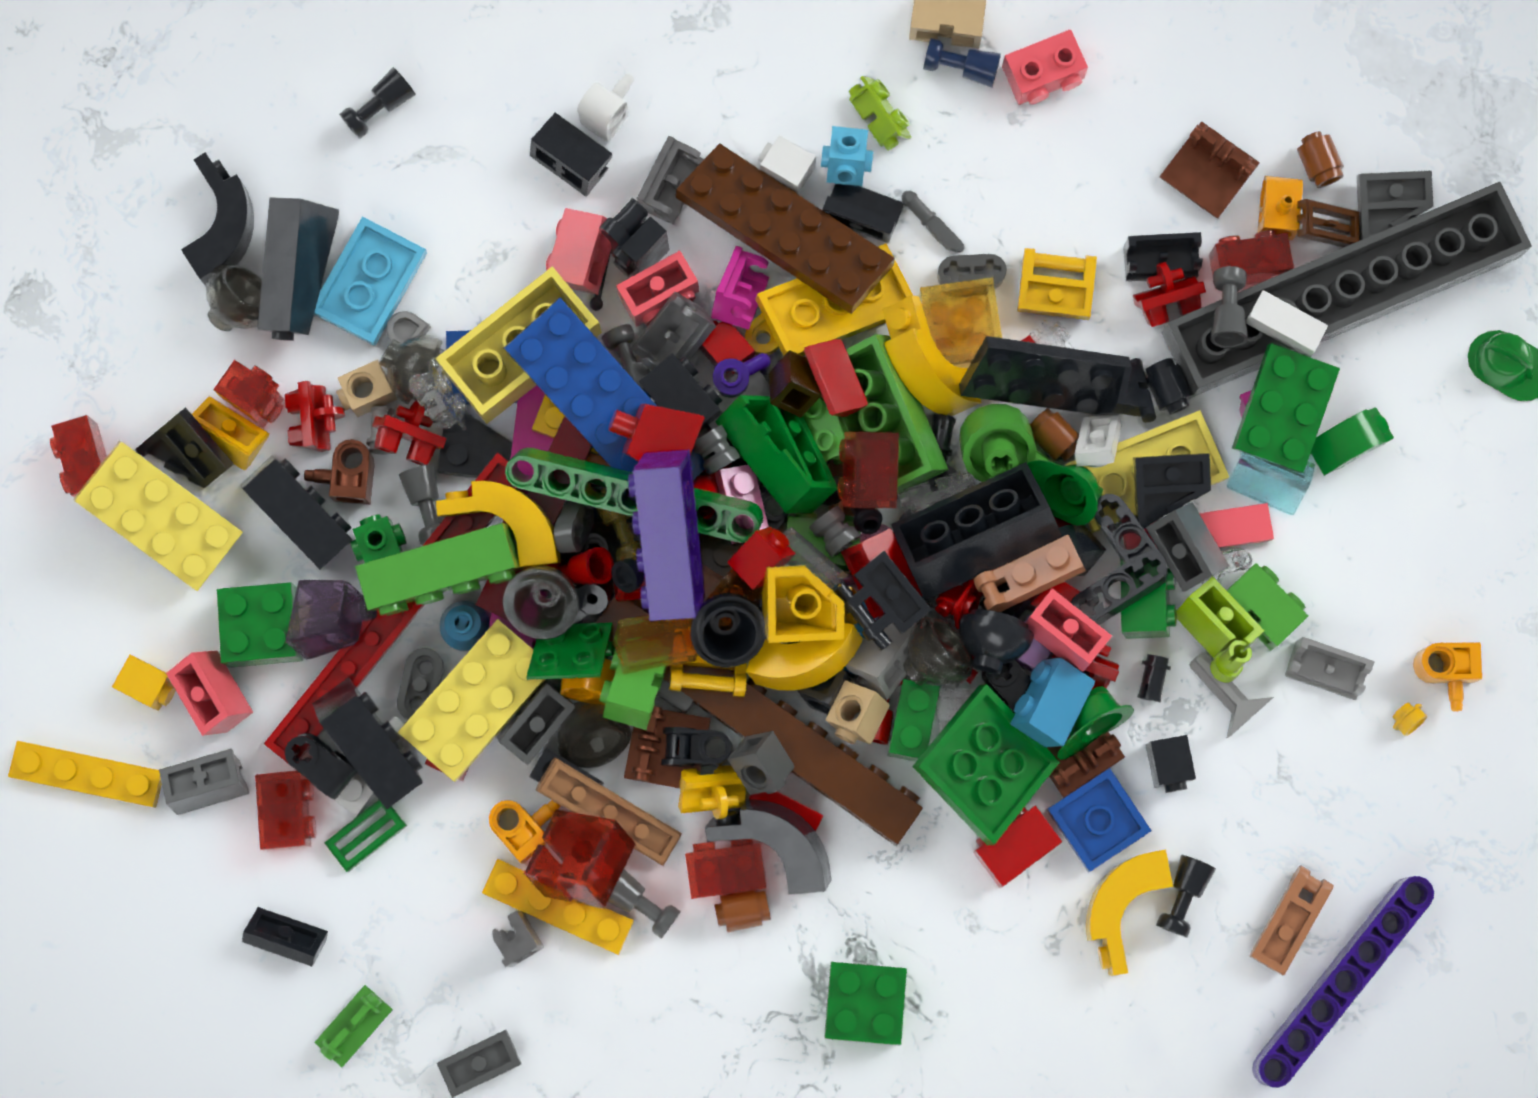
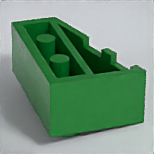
M739 395L715 421L718 426L722 425L729 441L785 513L812 514L838 489L804 417L800 418L770 404V396Z

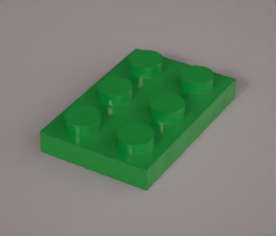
M1273 343L1268 344L1231 449L1297 473H1304L1340 368Z

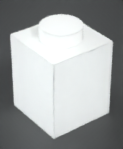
M778 135L773 144L768 142L758 158V161L761 162L760 170L798 195L816 167V156L781 135Z

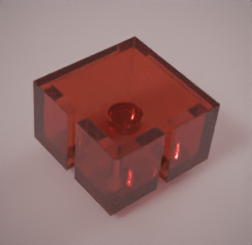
M556 809L542 839L563 863L561 865L544 845L538 844L524 871V875L544 897L568 902L574 899L578 904L605 909L636 843L617 820Z

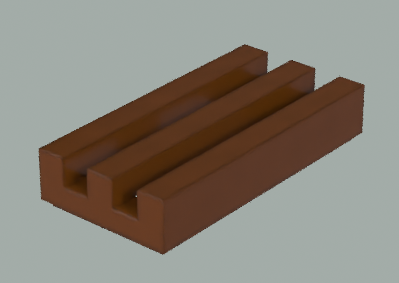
M1310 199L1297 201V209L1302 210V214L1297 216V223L1302 224V228L1297 230V237L1343 248L1359 241V211ZM1313 212L1350 221V225L1334 220L1313 217ZM1313 226H1314V227H1318V228H1322V229H1326V230H1331V231L1343 233V234H1348V235H1350V236H1345V235H1341V234H1337V233H1333V232H1328V231L1316 229V228H1313Z

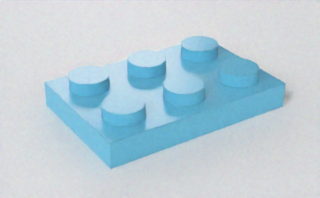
M362 216L320 290L314 315L376 346L387 326L388 320L393 316L428 253L427 250Z

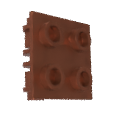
M1201 121L1193 129L1187 141L1159 178L1218 219L1260 162Z
M654 706L647 730L633 727L624 778L680 788L679 783L683 769L696 768L701 773L702 766H662L661 759L665 758L666 735L662 733L663 727H687L696 730H709L711 718L663 710L661 707ZM680 739L678 740V753H677V755H679V743H680Z
M1109 732L1101 735L1080 752L1063 760L1057 757L1062 746L1046 747L1060 762L1049 777L1063 798L1125 758V755L1120 750V742L1114 734L1110 735Z

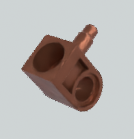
M354 439L345 440L339 443L334 450L332 470H305L304 480L319 484H330L329 497L334 502L371 505L375 468L374 457L362 442ZM352 453L362 454V463L358 467L353 469L346 468L345 462L349 455Z

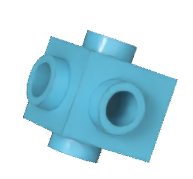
M832 126L830 146L823 145L821 167L828 168L826 183L863 185L864 172H871L873 150H866L868 130Z

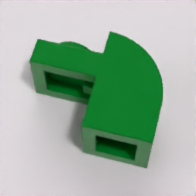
M1376 407L1370 410L1365 409L1317 436L1311 455L1325 476L1346 466L1365 453L1385 445L1393 440L1394 436L1389 430L1386 419L1379 413Z

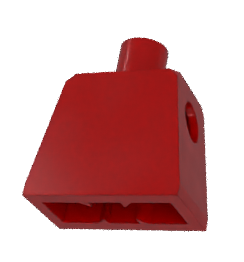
M641 403L636 416L615 410L608 431L627 438L622 453L637 462L640 461L644 453L690 450L691 455L705 417Z

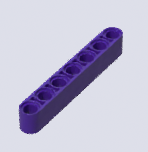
M1421 876L1405 877L1393 885L1255 1058L1252 1071L1259 1083L1279 1088L1290 1082L1431 905L1434 899V889L1427 879ZM1410 883L1415 884L1421 893L1420 899L1416 904L1409 902L1405 895V890ZM1387 912L1394 914L1397 919V928L1392 933L1387 932L1382 925V918ZM1364 941L1369 942L1374 948V956L1367 963L1360 958L1358 953L1359 947ZM1342 970L1347 972L1351 978V985L1344 992L1340 991L1335 984V977ZM1317 1000L1324 1001L1328 1008V1014L1322 1021H1317L1311 1012L1312 1006ZM1298 1029L1304 1035V1044L1302 1048L1294 1051L1288 1044V1036L1293 1030ZM1271 1059H1276L1281 1066V1073L1274 1080H1269L1264 1073V1066Z

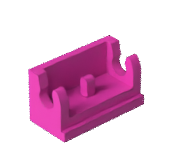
M735 247L717 288L711 318L749 330L759 307L755 298L758 293L766 290L769 276L753 271L750 266L756 265L766 269L769 262L765 258L743 251L742 247Z

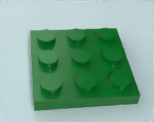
M981 684L974 690L912 767L986 845H995L1060 762L1046 747H1043L1012 726L1010 723L1015 714L987 684Z

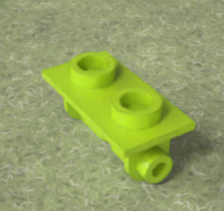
M861 76L860 78L865 85L863 87L860 84L853 86L848 91L851 95L849 100L863 120H866L874 113L877 116L867 127L877 140L879 146H884L888 151L899 144L896 139L897 137L912 138L907 130V127L910 125L909 121L900 109H893L887 100L890 97V93L879 79L874 80Z

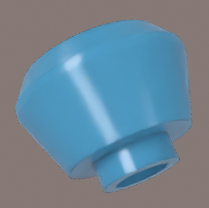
M459 601L453 603L441 616V636L450 647L456 650H471L489 629L490 620L488 614L483 608L475 605V602Z

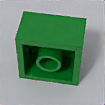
M288 582L217 589L222 664L229 668L303 661L298 587Z
M830 962L824 1038L901 1045L907 968Z

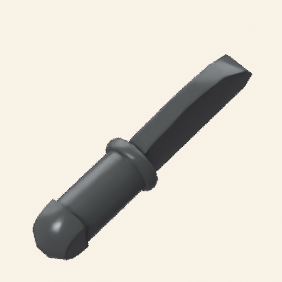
M910 190L902 194L901 199L904 206H907L920 219L921 224L926 226L928 231L947 250L957 253L965 249V244L939 217L935 216L936 213L932 212L921 201L918 194Z

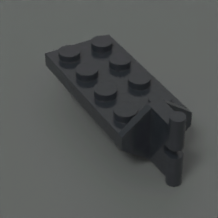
M986 336L959 383L960 394L965 397L1094 415L1125 414L1139 416L1144 423H1151L1156 419L1151 394L1147 389L1148 382L1143 363L1139 358L1130 360L1126 356Z

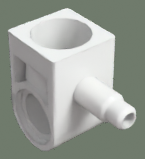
M626 73L611 91L599 82H594L585 92L577 107L580 123L609 143L629 117L628 103L623 98L635 81L634 77Z

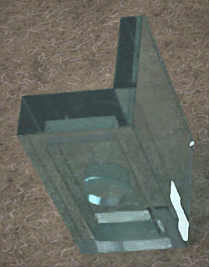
M1240 452L1238 462L1227 482V488L1258 502L1268 503V506L1286 514L1294 515L1311 484L1316 464L1308 461L1304 473H1297Z

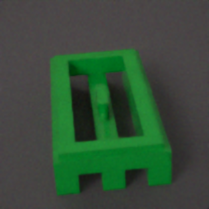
M378 800L325 841L324 844L344 870L349 873L405 829L407 824L392 806L386 810ZM382 808L386 811L383 817L341 850L338 849L336 845ZM393 820L395 825L349 861L345 858L346 855Z

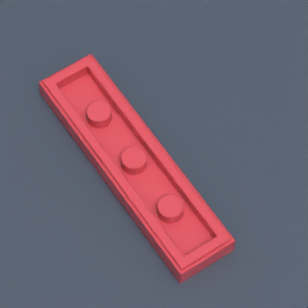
M1268 503L1199 513L1220 549L1267 542L1274 539ZM1145 528V529H1144L1145 532L1148 534V536L1150 537V539L1153 541V539L1151 538V536H1150V534L1148 533L1147 529ZM1135 533L1124 534L1125 549L1136 548L1141 542L1140 536Z

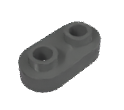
M419 648L413 651L407 658L397 697L398 711L407 720L416 712L411 708L412 700L420 697L425 702L442 682L444 662L441 656L434 650ZM426 661L431 662V672L421 674L420 665Z

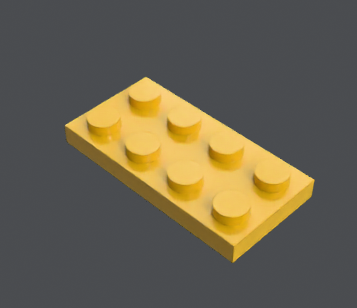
M887 243L878 246L893 256ZM894 261L893 267L852 314L797 278L758 293L755 300L783 356L789 350L804 356V348L809 345L834 339L844 340L886 323L882 309L913 294L899 266Z

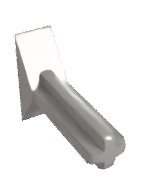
M1202 652L1190 662L1189 666L1232 713L1227 739L1274 697L1248 700L1233 682L1224 683L1214 678L1210 670L1212 659L1207 653Z

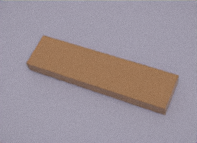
M555 757L535 788L537 792L664 866L682 835L679 831Z

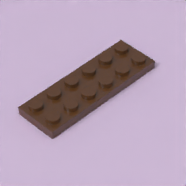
M721 143L710 152L676 189L675 198L850 314L856 310L894 265L895 258Z

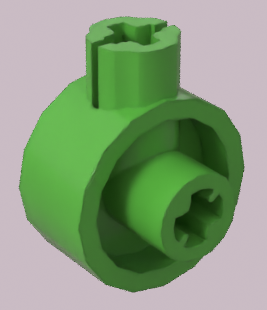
M989 404L977 408L966 417L960 428L959 443L965 467L978 481H986L1025 462L1050 460L1049 457L1036 450L1028 418L1018 408L1008 404Z

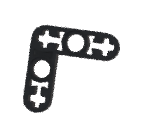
M1115 494L1100 496L1098 499V510L1094 519L1124 565L1078 593L1071 601L1080 611H1082L1080 606L1084 603L1089 607L1094 606V615L1089 618L1098 625L1159 588L1166 582L1168 577V567L1165 558L1126 503ZM1109 506L1112 510L1116 509L1117 518L1121 523L1119 527H1115V523L1108 515L1104 516V507ZM1127 533H1135L1140 536L1141 542L1136 548L1127 550L1120 545L1121 537ZM1148 563L1152 567L1159 565L1157 567L1158 574L1154 577L1149 573L1143 575L1145 572L1144 565ZM1131 572H1134L1135 578L1139 579L1141 585L1139 588H1136L1133 578L1129 575ZM1125 582L1129 585L1130 590L1124 598L1116 599L1109 595V588L1113 583ZM1102 592L1105 602L1109 607L1104 608L1103 602L1099 600L1098 593Z

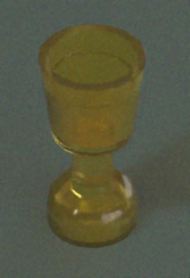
M607 487L597 492L605 493L607 492ZM595 507L604 525H613L621 545L615 552L617 562L624 558L637 560V549H642L641 540H634L627 523V519L631 516Z

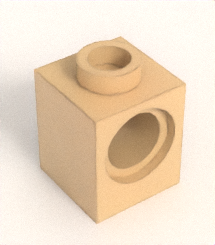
M378 359L337 377L342 387L336 391L345 411L352 409L357 417L371 412L372 407L384 406L397 400ZM360 384H373V390L369 396L364 398L356 397V389Z
M845 680L825 720L836 729L834 735L850 744H855L859 740L871 745L890 704L876 691ZM860 711L858 717L852 720L854 715Z

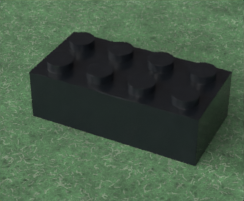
M1027 462L890 524L924 600H928L963 584L982 572L991 571L1062 538L1050 506Z

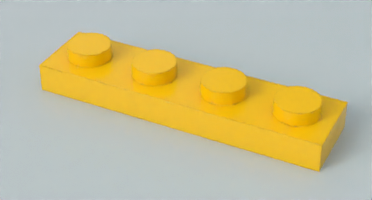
M22 741L16 742L8 777L153 808L157 807L162 786L159 770Z
M499 859L496 860L482 891L484 895L617 955L620 954L634 923V920Z

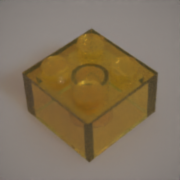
M993 277L920 287L918 296L920 297L932 339L940 353L951 364L971 363L986 336L1002 338Z

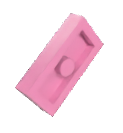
M749 465L720 469L715 472L719 494L757 504L763 513V523L760 530L769 527L757 477ZM747 515L735 517L736 523L741 528L750 529L754 526L753 520Z

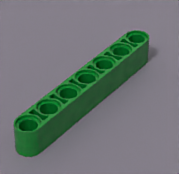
M528 447L520 449L509 460L505 468L507 480L512 486L519 489L633 516V512L637 511V503L630 500L626 493V489H628V476L633 474V472ZM518 461L529 462L533 467L534 474H523L518 468ZM554 470L565 471L570 477V483H559L554 477ZM590 480H602L606 484L607 492L598 493L591 488ZM694 488L699 533L745 543L757 530H760L763 523V513L757 504ZM699 507H712L717 513V518L713 520L703 518L700 515ZM747 515L753 520L754 526L750 529L741 528L736 523L735 517Z

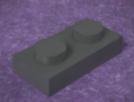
M506 1029L436 1064L453 1098L521 1065L522 1061Z

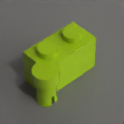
M1213 576L1194 591L1176 610L1177 620L1213 657L1210 670L1214 678L1224 683L1235 680L1243 671V665L1251 659L1252 650L1250 646L1264 632L1262 627Z

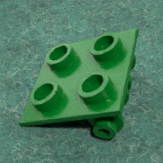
M613 622L540 625L526 675L527 680L601 677L604 660L614 656L615 653L614 642H609Z

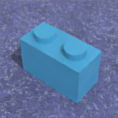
M1062 658L1045 659L1033 669L1030 677L1032 681L1026 693L1017 701L1014 708L1015 715L1010 724L1043 747L1064 746L1095 680Z

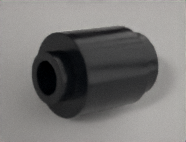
M1173 358L1161 360L1145 369L1148 375L1146 378L1148 386L1160 411L1168 410L1169 414L1172 415L1190 406L1188 400L1193 397V393L1180 365H1175Z

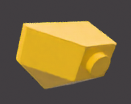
M806 566L767 567L762 590V614L765 619V636L768 643L844 639V601Z

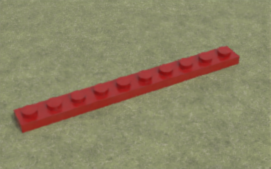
M499 453L493 457L475 480L501 483L517 490L519 489L512 486L507 480L505 468L509 461ZM471 485L467 490L468 497L473 496ZM489 512L445 517L423 546L486 528L497 515ZM416 601L407 603L409 610L389 616H380L378 611L377 617L374 620H362L355 629V631L359 632H353L264 742V745L288 763L285 758V748L290 740L303 733H312L319 737L325 729L319 723L312 703L348 677L358 689L425 605H417ZM309 744L297 745L300 749L298 754L300 759L310 749L311 746Z

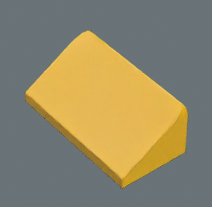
M210 396L192 413L194 418L233 464L242 470H246L252 464L270 435L267 431Z

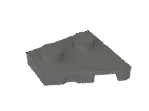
M1432 170L1365 173L1356 176L1359 241L1410 220L1433 207Z

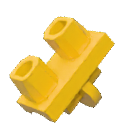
M731 765L718 766L713 774L701 775L700 771L696 768L683 769L681 772L678 802L681 814L712 811L715 819H725L728 809L741 808L746 802V788Z

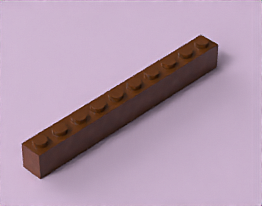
M614 596L596 623L613 622L609 642L613 641L615 648L623 649L627 636L671 649L663 678L669 683L675 624L670 620L650 621L649 614L644 611L640 599L618 601L615 600ZM683 665V673L734 677V670ZM751 678L746 682L744 697L733 696V692L681 688L683 693L688 695L689 698L691 697L695 705L743 739L745 736L773 731L795 766L791 773L894 846L899 844L922 811L923 807L917 804L921 799L918 795L903 785L899 790L887 782L890 777L887 773L873 764L866 768L856 761L859 756L857 752L842 742L838 747L825 739L829 734L826 730L812 721L805 725L795 717L798 713L796 709L781 699L777 704L765 696L768 690L763 686L756 685Z

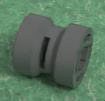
M722 425L696 439L693 447L694 452L702 456L704 460L703 467L708 476L741 457L736 448L730 446L727 442L728 434Z
M839 506L826 512L809 527L815 537L825 538L823 540L825 550L831 558L840 554L841 551L850 547L861 537L854 526L843 523L845 521V513Z

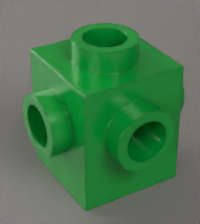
M380 514L366 517L359 522L361 526L352 529L356 539L350 543L358 562L364 560V563L401 553L403 552L401 546L407 544L400 523L393 525L388 516L381 518ZM382 539V542L375 546L376 542Z

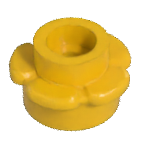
M1408 702L1399 708L1392 716L1396 721L1393 729L1400 730L1404 736H1408L1418 729L1428 717L1421 710L1422 704L1419 703L1413 707Z

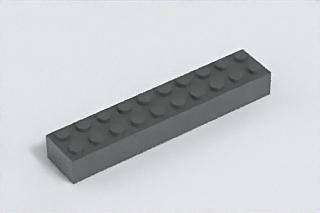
M1501 181L1242 290L1237 293V305L1243 307L1245 319H1247L1262 290L1328 325L1320 341L1321 343L1519 259L1532 245ZM1222 299L1167 322L1161 332L1175 363L1179 364L1193 397L1258 370L1267 345L1270 343L1295 352L1297 351L1246 324L1248 341L1244 345L1235 348H1222L1214 345L1210 340L1214 312L1218 306L1222 305Z

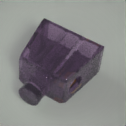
M299 580L285 642L306 660L355 645L359 640L362 622L374 620L377 617L378 611L367 610L364 596L348 581Z

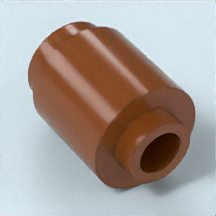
M1317 131L1301 139L1302 145L1297 148V152L1309 180L1315 182L1317 188L1331 185L1344 177L1341 170L1344 165L1330 134L1322 135L1321 131Z
M1046 408L1030 423L1034 440L1054 462L1060 458L1066 462L1075 453L1079 433L1058 411L1053 413L1049 408Z
M754 888L721 895V903L714 905L718 926L726 925L727 933L763 926V921L771 920L765 890L756 892Z

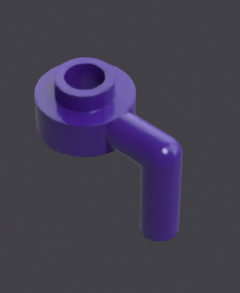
M761 353L744 363L737 359H725L719 362L714 368L712 376L716 391L722 396L729 398L743 394L748 388L749 376L758 371L762 375L769 373L771 362L769 355ZM727 371H735L738 374V379L735 382H727L724 379V374Z

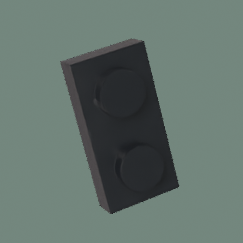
M257 907L243 931L242 942L313 967L326 943L328 931Z

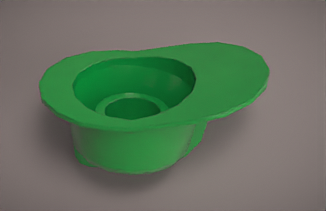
M1501 330L1487 331L1477 336L1471 343L1467 354L1468 365L1474 376L1509 398L1518 401H1532L1538 398V349L1527 343L1519 335Z
M1035 460L1027 463L1054 517L1076 526L1086 525L1094 519L1098 510V499L1102 496L1103 488L1098 485L1097 479L1091 471L1083 466L1077 467L1076 464L1061 466L1045 460Z
M1103 686L1092 689L1070 732V738L1060 748L1057 757L1063 760L1080 752L1101 735L1112 731L1126 722L1133 715L1134 708L1131 705L1120 706Z

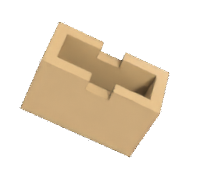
M914 0L909 40L930 42L931 38L946 37L952 38L951 45L979 49L983 32L986 0Z

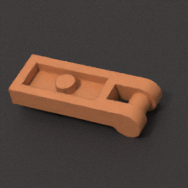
M1066 535L993 571L980 573L974 578L973 582L978 592H983L986 610L1002 612L1086 570L1069 535ZM1007 582L1010 590L999 593L997 586Z
M1301 865L1293 874L1285 893L1249 954V957L1281 976H1284L1334 887V884L1325 879L1319 881L1310 875L1311 871ZM1303 888L1313 894L1310 903L1298 897Z

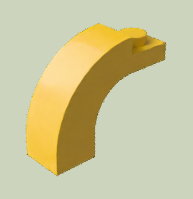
M910 295L882 309L891 338L884 342L888 356L906 388L922 405L937 414L954 416L982 403L979 398L961 396L959 383L968 368L954 366L940 353L930 334L919 296Z
M471 481L472 497H468L467 490L445 493L446 500L436 501L437 516L440 517L489 512L502 518L514 533L517 543L519 567L561 563L560 552L557 550L554 541V527L549 517L531 497L513 487L491 481Z
M848 586L853 593H856L853 587ZM844 612V639L802 641L794 644L768 643L767 639H765L760 651L749 661L746 673L756 685L776 690H801L823 683L840 672L859 649L863 638L854 626L858 622L851 613L846 614Z
M1166 849L1141 854L1120 863L1101 880L1091 897L1086 915L1087 941L1102 939L1103 946L1098 947V956L1102 970L1108 969L1109 976L1129 973L1121 937V919L1128 904L1145 892L1173 887Z

